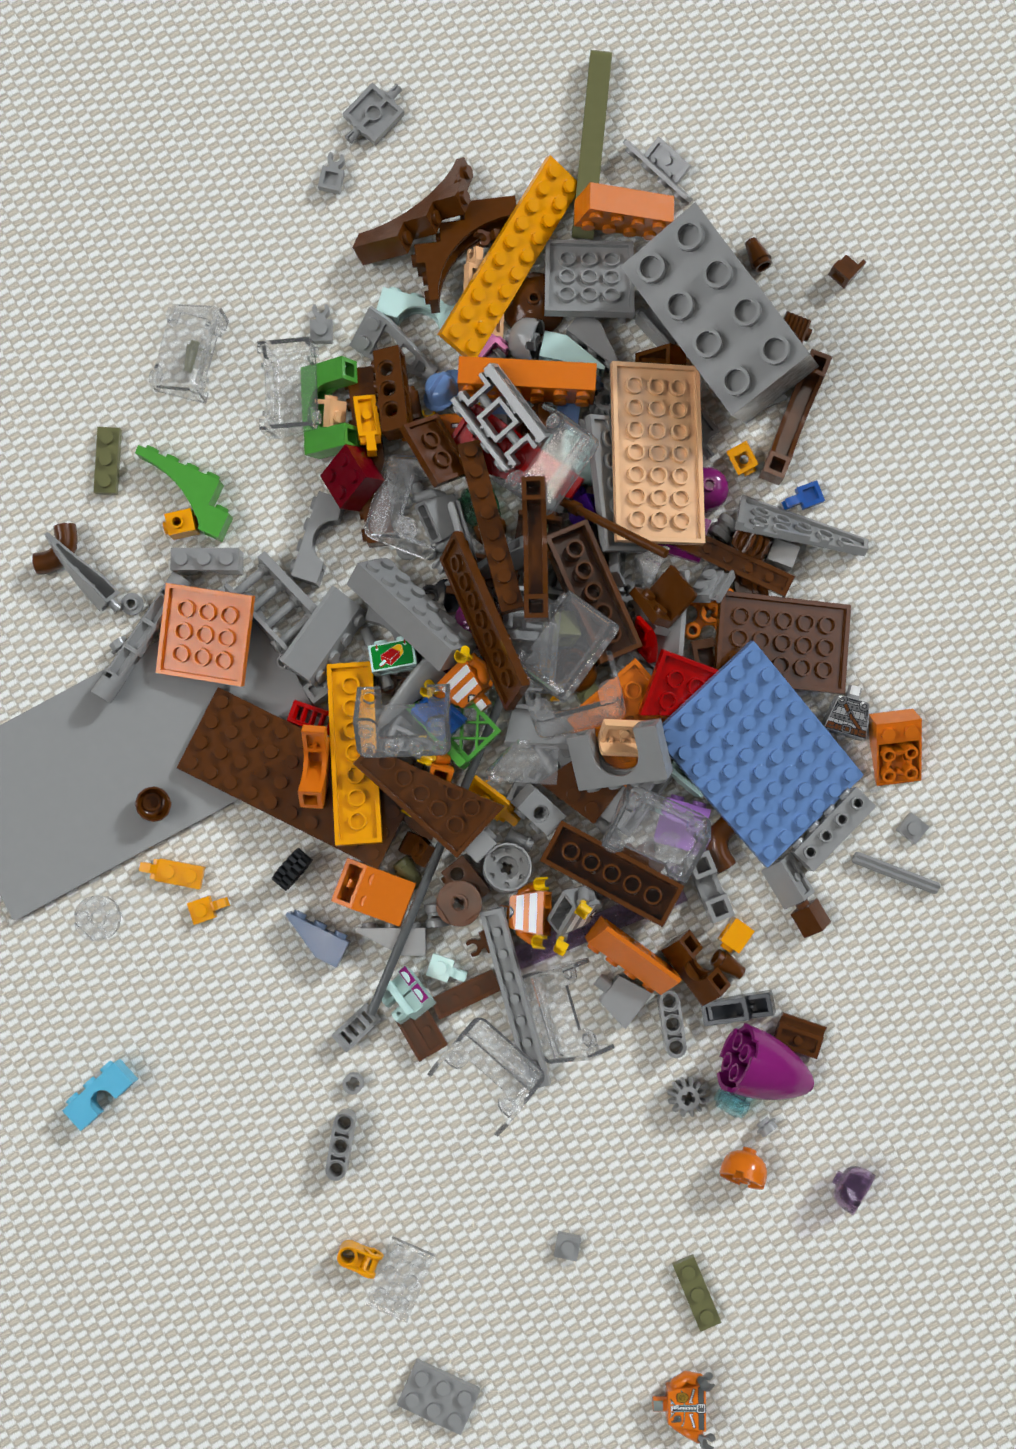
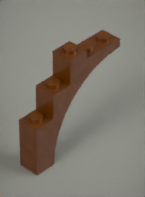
M464 157L456 159L444 180L417 205L381 226L358 234L352 248L362 265L406 255L411 248L413 240L437 234L442 220L466 214L471 201L468 188L473 178V170L467 164Z
M515 195L471 200L466 214L460 215L459 221L441 222L440 232L435 234L436 242L414 244L415 254H411L412 267L417 268L418 277H423V285L428 286V291H424L426 305L430 304L431 314L440 313V296L443 283L450 268L466 250L481 241L480 238L473 237V234L479 229L491 232L493 229H502L516 207Z

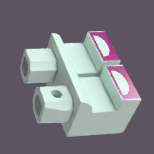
M405 965L398 971L399 975L392 981H389L382 998L383 1004L388 1008L396 1001L399 1004V1007L391 1013L399 1024L404 1023L409 1018L416 1020L436 1004V1001L415 973Z

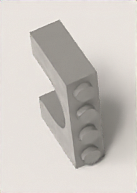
M661 718L640 721L634 726L633 732L638 749V763L628 769L615 768L604 760L600 753L595 728L573 731L566 740L579 791L587 790V792L591 793L606 787L614 790L631 784L632 787H637L645 782L653 781L654 784L666 782L673 769Z

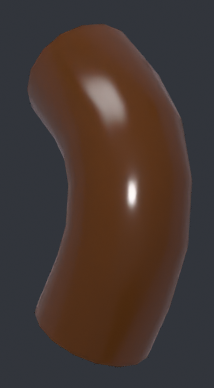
M60 523L54 525L55 538L75 554L78 542L76 524ZM52 547L47 551L33 553L32 555L33 567L37 575L49 574L63 568Z
M722 817L711 826L706 838V850H709L718 871L717 874L722 873L736 863L728 848L729 840L736 833Z

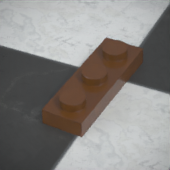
M493 969L433 996V999L436 1001L433 1007L439 1020L501 991Z

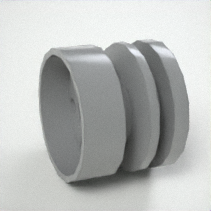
M503 843L496 845L489 851L483 862L482 873L484 880L490 888L501 893H511L527 883L531 876L532 863L529 854L524 848L514 843ZM503 863L506 866H512V869L509 871L510 875L500 871L503 868Z

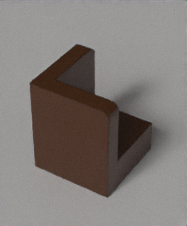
M845 255L832 266L828 275L845 289L863 269L866 261L863 259L857 264L848 255Z
M714 638L691 641L688 644L691 660L714 667Z

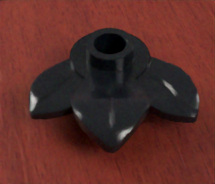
M442 579L435 585H426L422 588L425 594L433 593L435 595V598L432 600L439 603L446 613L456 612L460 606L456 596L446 594L447 586L445 582L448 579Z

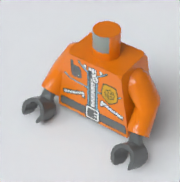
M683 1371L665 1384L666 1396H652L653 1412H666L667 1423L675 1431L698 1444L700 1443L701 1449H714L713 1446L707 1443V1440L710 1442L715 1441V1435L709 1433L704 1436L703 1433L706 1432V1392L711 1391L715 1384L708 1383L707 1380H711L713 1374L707 1372L702 1376L701 1373Z

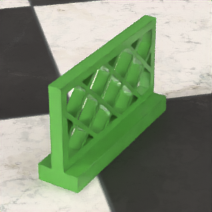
M418 701L406 709L410 715L411 710L419 703ZM475 703L466 708H474L477 711L476 721H467L465 724H476V737H464L463 724L460 727V737H451L444 744L415 719L445 753L450 755L457 766L463 770L502 732L484 712L479 710ZM461 708L463 715L465 714V708ZM480 715L485 721H480ZM480 724L490 725L495 730L488 737H479ZM454 740H460L459 745ZM463 740H475V750L469 755L463 750Z

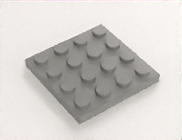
M548 240L545 245L544 316L634 318V284L620 267L634 255L633 241Z

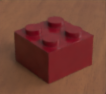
M348 444L342 447L320 475L340 509L358 512L385 481L372 459L368 457L365 448Z

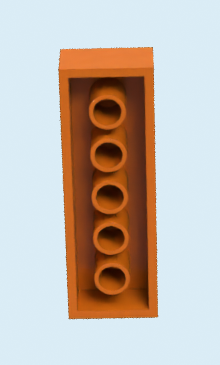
M459 356L458 392L467 391L470 397L485 385L478 375L484 372L483 369L489 363H497L523 398L532 404L552 402L557 406H564L566 403L575 404L578 407H587L589 404L593 405L597 363ZM496 386L486 394L492 402L499 396H503Z

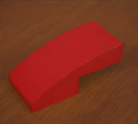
M637 616L634 627L643 645L637 651L648 663L656 662L658 643L655 632L641 616Z

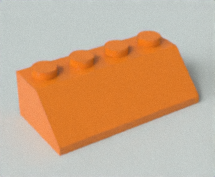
M602 915L585 936L589 943L587 945L589 949L596 954L601 952L606 955V961L614 967L620 965L625 969L624 973L632 980L638 978L643 982L642 986L650 993L656 991L662 995L682 980L670 964Z

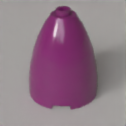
M744 1023V1026L740 1029L734 1028L725 1040L719 1056L723 1058L721 1072L717 1073L719 1086L724 1091L759 1100L794 1099L812 1091L814 1080L811 1072L799 1056L776 1037L757 1027Z

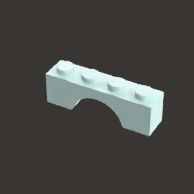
M383 287L377 310L389 317L398 326L405 318L411 315L423 314L432 318L437 323L439 329H441L456 304L452 306L444 304L440 300V313L431 314L430 304L426 305L425 298L418 293H404L396 287Z

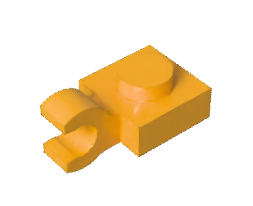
M211 896L189 902L187 906L193 925L216 918L215 910L230 906L228 897L212 902Z

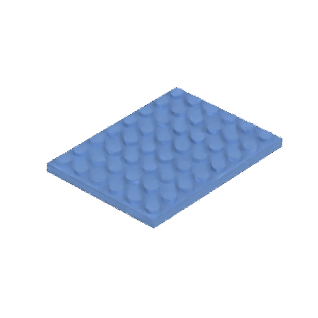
M751 640L662 723L669 756L763 866L767 868L806 832L831 804L834 805L840 799L839 796L847 787L850 789L864 776L759 646Z

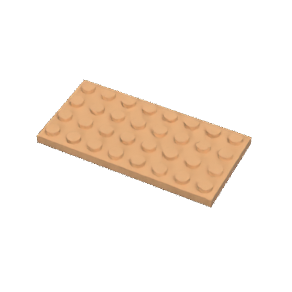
M612 361L610 363L614 523L656 544L704 545L705 515L700 373L695 366ZM614 533V542L633 543Z

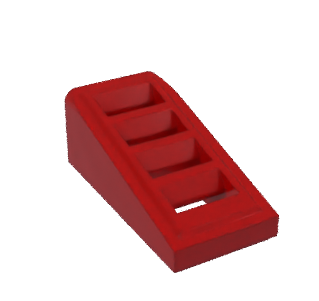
M294 700L287 721L299 726L314 725L317 714L320 713L321 717L318 726H323L326 716H329V711ZM302 707L303 711L300 720H297L299 708ZM311 710L312 714L309 723H306L308 711ZM328 723L327 735L330 736V727Z

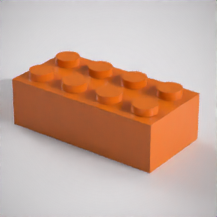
M590 182L575 199L574 226L582 227L586 231L595 229L601 230L605 234L620 233L625 237L639 236L645 240H652L674 221V196Z

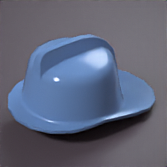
M454 369L435 373L426 380L424 404L429 410L443 411L453 404L450 400L459 395L457 384L458 370Z

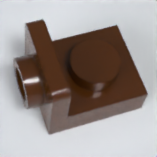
M411 831L406 833L398 848L400 853L410 856L417 865L424 868L436 849L427 838Z

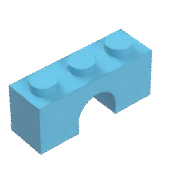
M121 1059L114 1063L111 1060L100 1069L102 1074L98 1078L94 1076L83 1085L85 1088L80 1094L76 1092L66 1101L68 1106L62 1111L80 1131L88 1127L104 1112L97 1101V1095L100 1090L109 1092L116 1099L138 1080Z

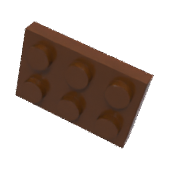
M438 413L404 424L400 428L402 435L434 488L465 477L457 445Z

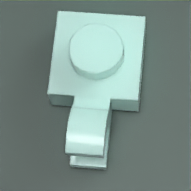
M433 953L426 976L446 983L449 977L464 982L468 972L453 967L455 960Z

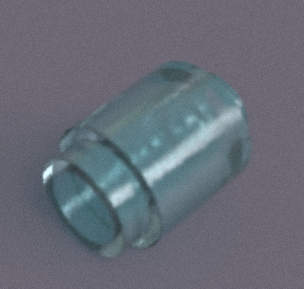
M721 1088L718 1089L714 1097L716 1107L734 1118L739 1117L742 1119L750 1107V1102L746 1100V1097L724 1091Z

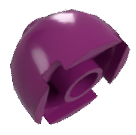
M703 467L704 513L718 510L724 504L729 489L728 481L724 474L718 469Z

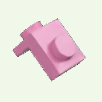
M491 334L478 357H488L492 353V349H497L498 347L507 356L509 354L508 343L501 336L496 337L494 334Z

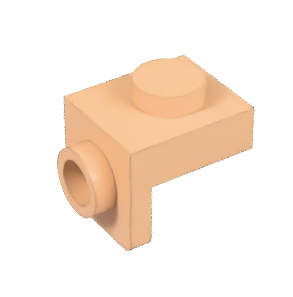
M325 395L324 399H316V404L324 405L323 427L346 423V401H338V396Z

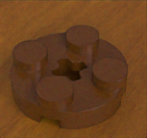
M454 880L447 883L440 889L436 900V910L439 917L445 923L458 927L467 926L474 922L482 909V897L479 890L466 880ZM458 897L465 900L463 909L459 907L454 908V898Z

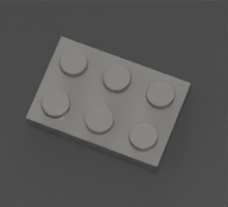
M417 1358L397 1406L461 1435L480 1393V1387Z

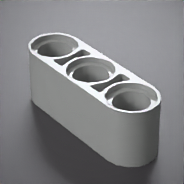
M670 989L657 996L663 1045L671 1057L680 1058L687 1051L679 996ZM668 994L673 995V1004L665 1006L663 998ZM672 1017L676 1018V1027L672 1029L667 1028V1020ZM679 1041L681 1043L680 1049L675 1052L670 1051L669 1046L671 1042Z
M351 1109L340 1110L333 1122L325 1168L327 1177L333 1181L341 1180L349 1167L357 1116ZM342 1116L348 1117L351 1125L343 1126L339 1118ZM339 1139L344 1140L347 1148L339 1149L335 1141ZM332 1164H341L343 1171L335 1172L332 1169Z

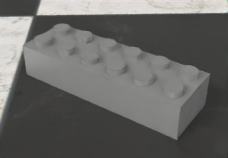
M380 558L357 563L347 585L439 672L453 668L458 663L455 661L454 655L456 650H461L462 646H468L470 648L469 654L473 653L477 645L472 634L463 629L454 617L448 615L439 603L433 601L425 594L421 587L413 583L406 573L400 571L392 560Z

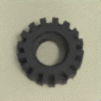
M297 848L277 869L272 880L287 891L305 872L313 859L300 848Z

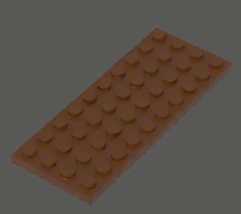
M218 687L177 769L379 869L406 814L401 812L402 808L380 789L383 843L336 847L331 753L329 782L323 809L300 807L298 788L304 762L302 728Z

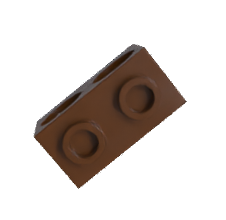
M464 855L441 872L443 875L441 880L446 885L454 881L451 877L452 869L459 867L464 872L461 880L472 883L479 890L482 898L491 892L490 888ZM456 897L457 901L464 907L465 900Z

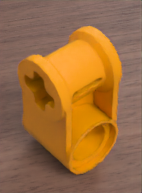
M345 1240L339 1246L337 1261L344 1268L357 1272L363 1277L374 1279L376 1267L379 1260L383 1259L384 1254L375 1248L367 1247L353 1240ZM344 1250H351L354 1256L347 1258L342 1252Z

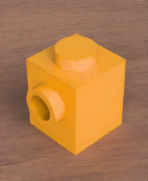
M191 508L164 514L166 520L163 521L165 534H169L173 540L200 534L197 529L196 515Z

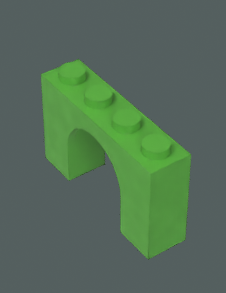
M339 356L302 368L304 451L306 456L324 459L337 455L345 444L360 447L357 426L340 423L323 427L324 405L316 404V399H324L325 395H332L340 388L358 383L357 361Z

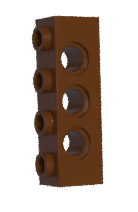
M399 345L374 350V360H371V367L376 377V380L373 381V386L376 394H378V400H376L375 404L380 414L381 434H384L388 441L404 438L400 428L404 424L413 422L405 354Z

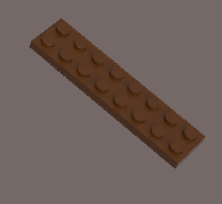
M454 531L440 557V562L482 659L486 662L487 670L505 711L514 710L530 686L529 677L525 673L520 657L513 647L511 637L504 627L502 616L499 615L496 609L494 598L488 591L485 578L481 575L477 560L473 557L469 548V542L465 539L462 531Z

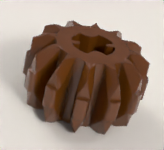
M739 530L735 531L731 541L735 548L756 559H763L772 543L764 535Z

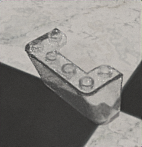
M427 684L428 703L382 705L380 686L357 687L353 716L357 752L365 758L438 756L448 753L451 750L450 684ZM435 691H443L445 697L437 699L433 696V693ZM371 693L376 696V700L368 702L363 696Z

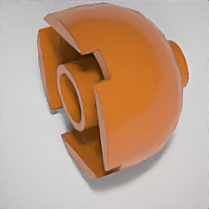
M743 1147L742 1150L731 1151L725 1156L719 1174L724 1179L740 1185V1183L748 1185L747 1188L763 1190L767 1179V1168L764 1161L756 1155L757 1151Z

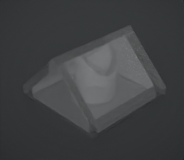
M650 551L635 555L631 566L635 578L639 580L638 587L642 589L650 588L664 558Z

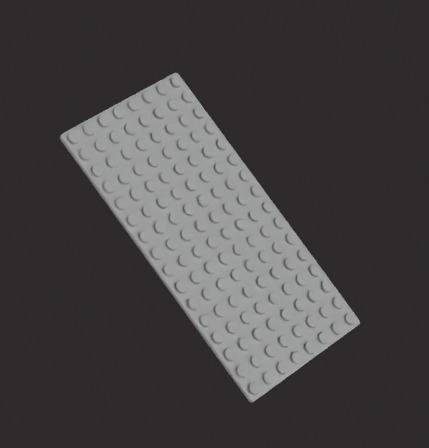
M261 608L256 611V614L263 621H266V618ZM253 621L245 685L242 687L155 673L159 646L158 640L149 645L111 704L91 692L102 674H104L106 670L104 669L0 725V896L12 919L18 920L239 800L177 769L217 688L219 687L286 721L294 700L312 705L297 675L291 670L286 671L278 667L277 658L282 652L277 653L270 645L272 641ZM302 707L299 708L297 720H300L303 711ZM311 710L308 711L306 723H309L312 714ZM318 714L314 723L315 726H318L320 720ZM153 786L166 791L171 800L169 814L163 820L156 822L141 818L135 806L137 794L144 788Z

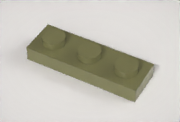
M97 427L93 490L95 494L118 495L122 430L120 428Z
M692 1254L673 1262L672 1265L700 1332L722 1323L694 1255Z

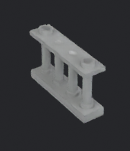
M264 551L258 556L260 565H258L259 568L235 589L228 583L224 585V589L226 592L243 594L264 575H270L275 580L273 582L274 585L255 600L252 621L272 641L270 645L277 653H285L288 649L286 644L300 632L317 608V605ZM279 591H285L290 596L288 598L289 601L266 621H263L256 614V611ZM300 606L305 612L304 617L279 638L271 628L292 609Z

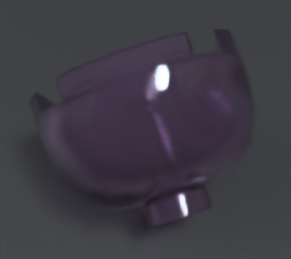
M860 1166L847 1167L843 1173L838 1170L832 1181L835 1184L833 1194L837 1204L851 1215H854L876 1175Z

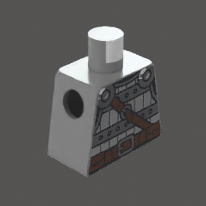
M848 685L846 696H834L822 721L823 726L828 732L859 741L866 740L870 704L859 700L861 687Z

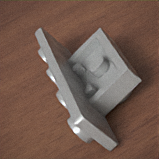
M658 136L645 154L627 139L623 141V144L627 146L625 151L634 159L638 156L643 161L641 166L650 174L654 171L659 176L657 180L665 188L668 186L675 190L673 195L683 203L684 200L687 202L693 200L678 186L692 166Z

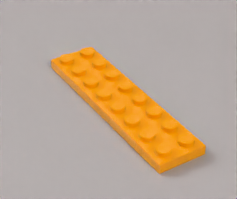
M370 661L327 664L335 846L383 843L380 788L353 764L369 746L378 749L374 674L371 670Z

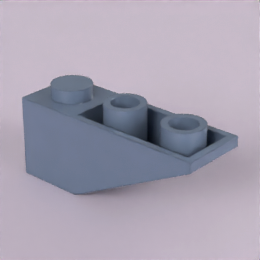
M295 909L294 912H287L286 917L315 958L338 967L351 942L346 939L348 935L339 930L332 932L326 929L327 925L315 919L312 922L306 919L307 915Z

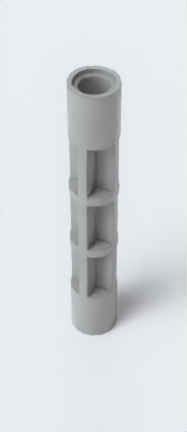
M171 573L146 613L141 617L133 632L122 645L118 654L91 690L93 694L109 704L114 700L134 667L160 632L166 583L191 586L189 581L177 573Z

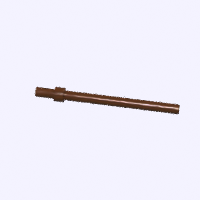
M558 495L555 499L556 504L566 508L574 516L580 515L662 558H666L669 554L668 549L584 508L583 504L576 500L571 501L561 495Z

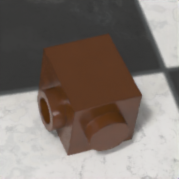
M817 898L811 901L806 899L796 904V909L790 914L804 938L823 931L831 922Z

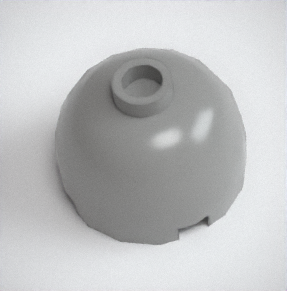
M522 318L513 325L512 329H508L506 342H508L509 350L514 358L525 360L538 359L542 345L540 333L544 335L545 332L543 320Z

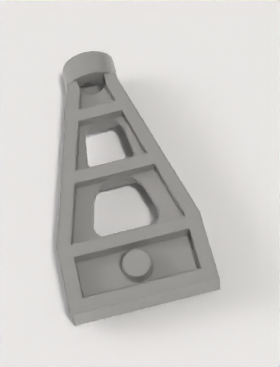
M372 306L368 308L349 346L367 358L374 360L373 351L378 350L377 343L382 333L387 332L395 339L401 350L405 347L414 354L415 360L413 364H406L408 373L419 376L426 381L431 375L438 372L439 368L432 364L389 317Z

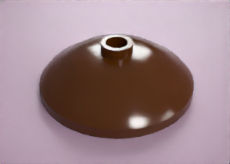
M529 272L506 309L504 320L511 329L522 318L543 320L545 331L550 332L554 331L562 322L564 317L544 316V273ZM536 296L538 300L531 301L530 297Z

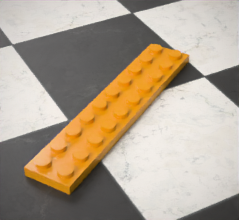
M551 155L544 159L437 334L462 356H479L576 195L577 180Z

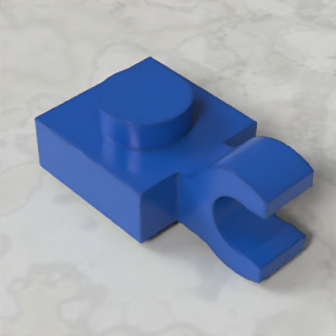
M816 480L795 489L796 495L784 499L785 501L781 503L785 510L799 504L802 510L823 503L825 499Z

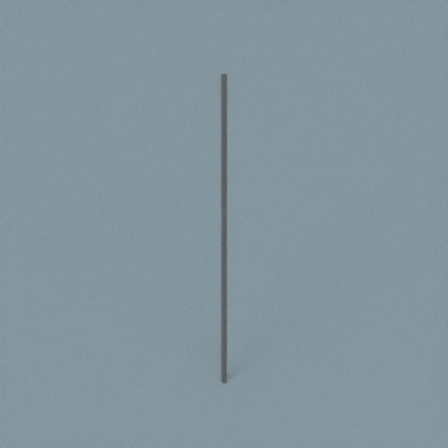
M551 566L548 573V586L553 587L557 576ZM497 696L489 716L495 724L503 708L499 696ZM486 724L481 737H488L494 729ZM486 747L470 762L461 787L469 790ZM437 841L436 849L430 858L367 1010L369 1015L375 1016L444 851L445 847L439 841Z

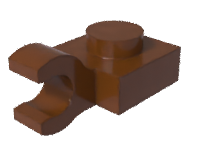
M482 229L477 230L473 237H478L481 241L475 246L491 248L502 229H493L491 232Z

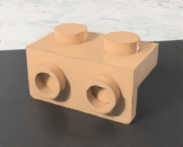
M603 719L597 737L601 755L638 757L633 728L640 721Z

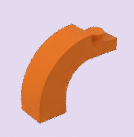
M303 725L301 734L304 762L298 788L299 804L303 808L323 809L330 773V737H327L326 726Z

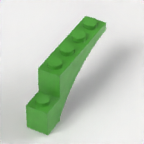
M138 445L135 454L140 459L167 474L183 491L199 523L197 529L202 534L223 542L233 517L228 513L229 510L227 508L216 505L224 487L219 480L220 477L209 471L207 474L199 471V467L191 463L181 464L178 458L167 454L166 457L158 454L159 450L147 445L145 448Z

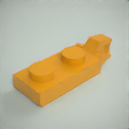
M375 394L353 396L358 439L360 440V445H366L368 457L377 456L376 444L381 443V428L378 409L375 404Z
M477 775L474 776L469 790L504 805V808L496 815L494 820H500L503 823L506 820L515 827L521 818L514 812L515 806L510 803L511 801L507 800L506 797Z
M160 858L154 859L153 863L140 862L139 871L151 873L150 879L158 882L201 889L206 867Z

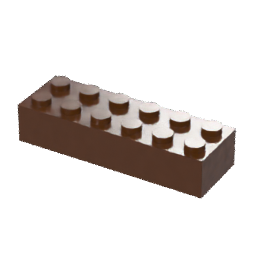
M585 519L547 535L548 558L571 610L575 611L576 618L580 623V631L590 654L597 663V667L642 647L641 640L588 520Z
M562 820L540 859V862L661 928H664L685 888L684 885Z

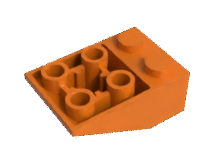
M914 709L869 714V741L876 785L882 786L921 781L922 718Z
M347 858L331 901L401 927L417 883Z

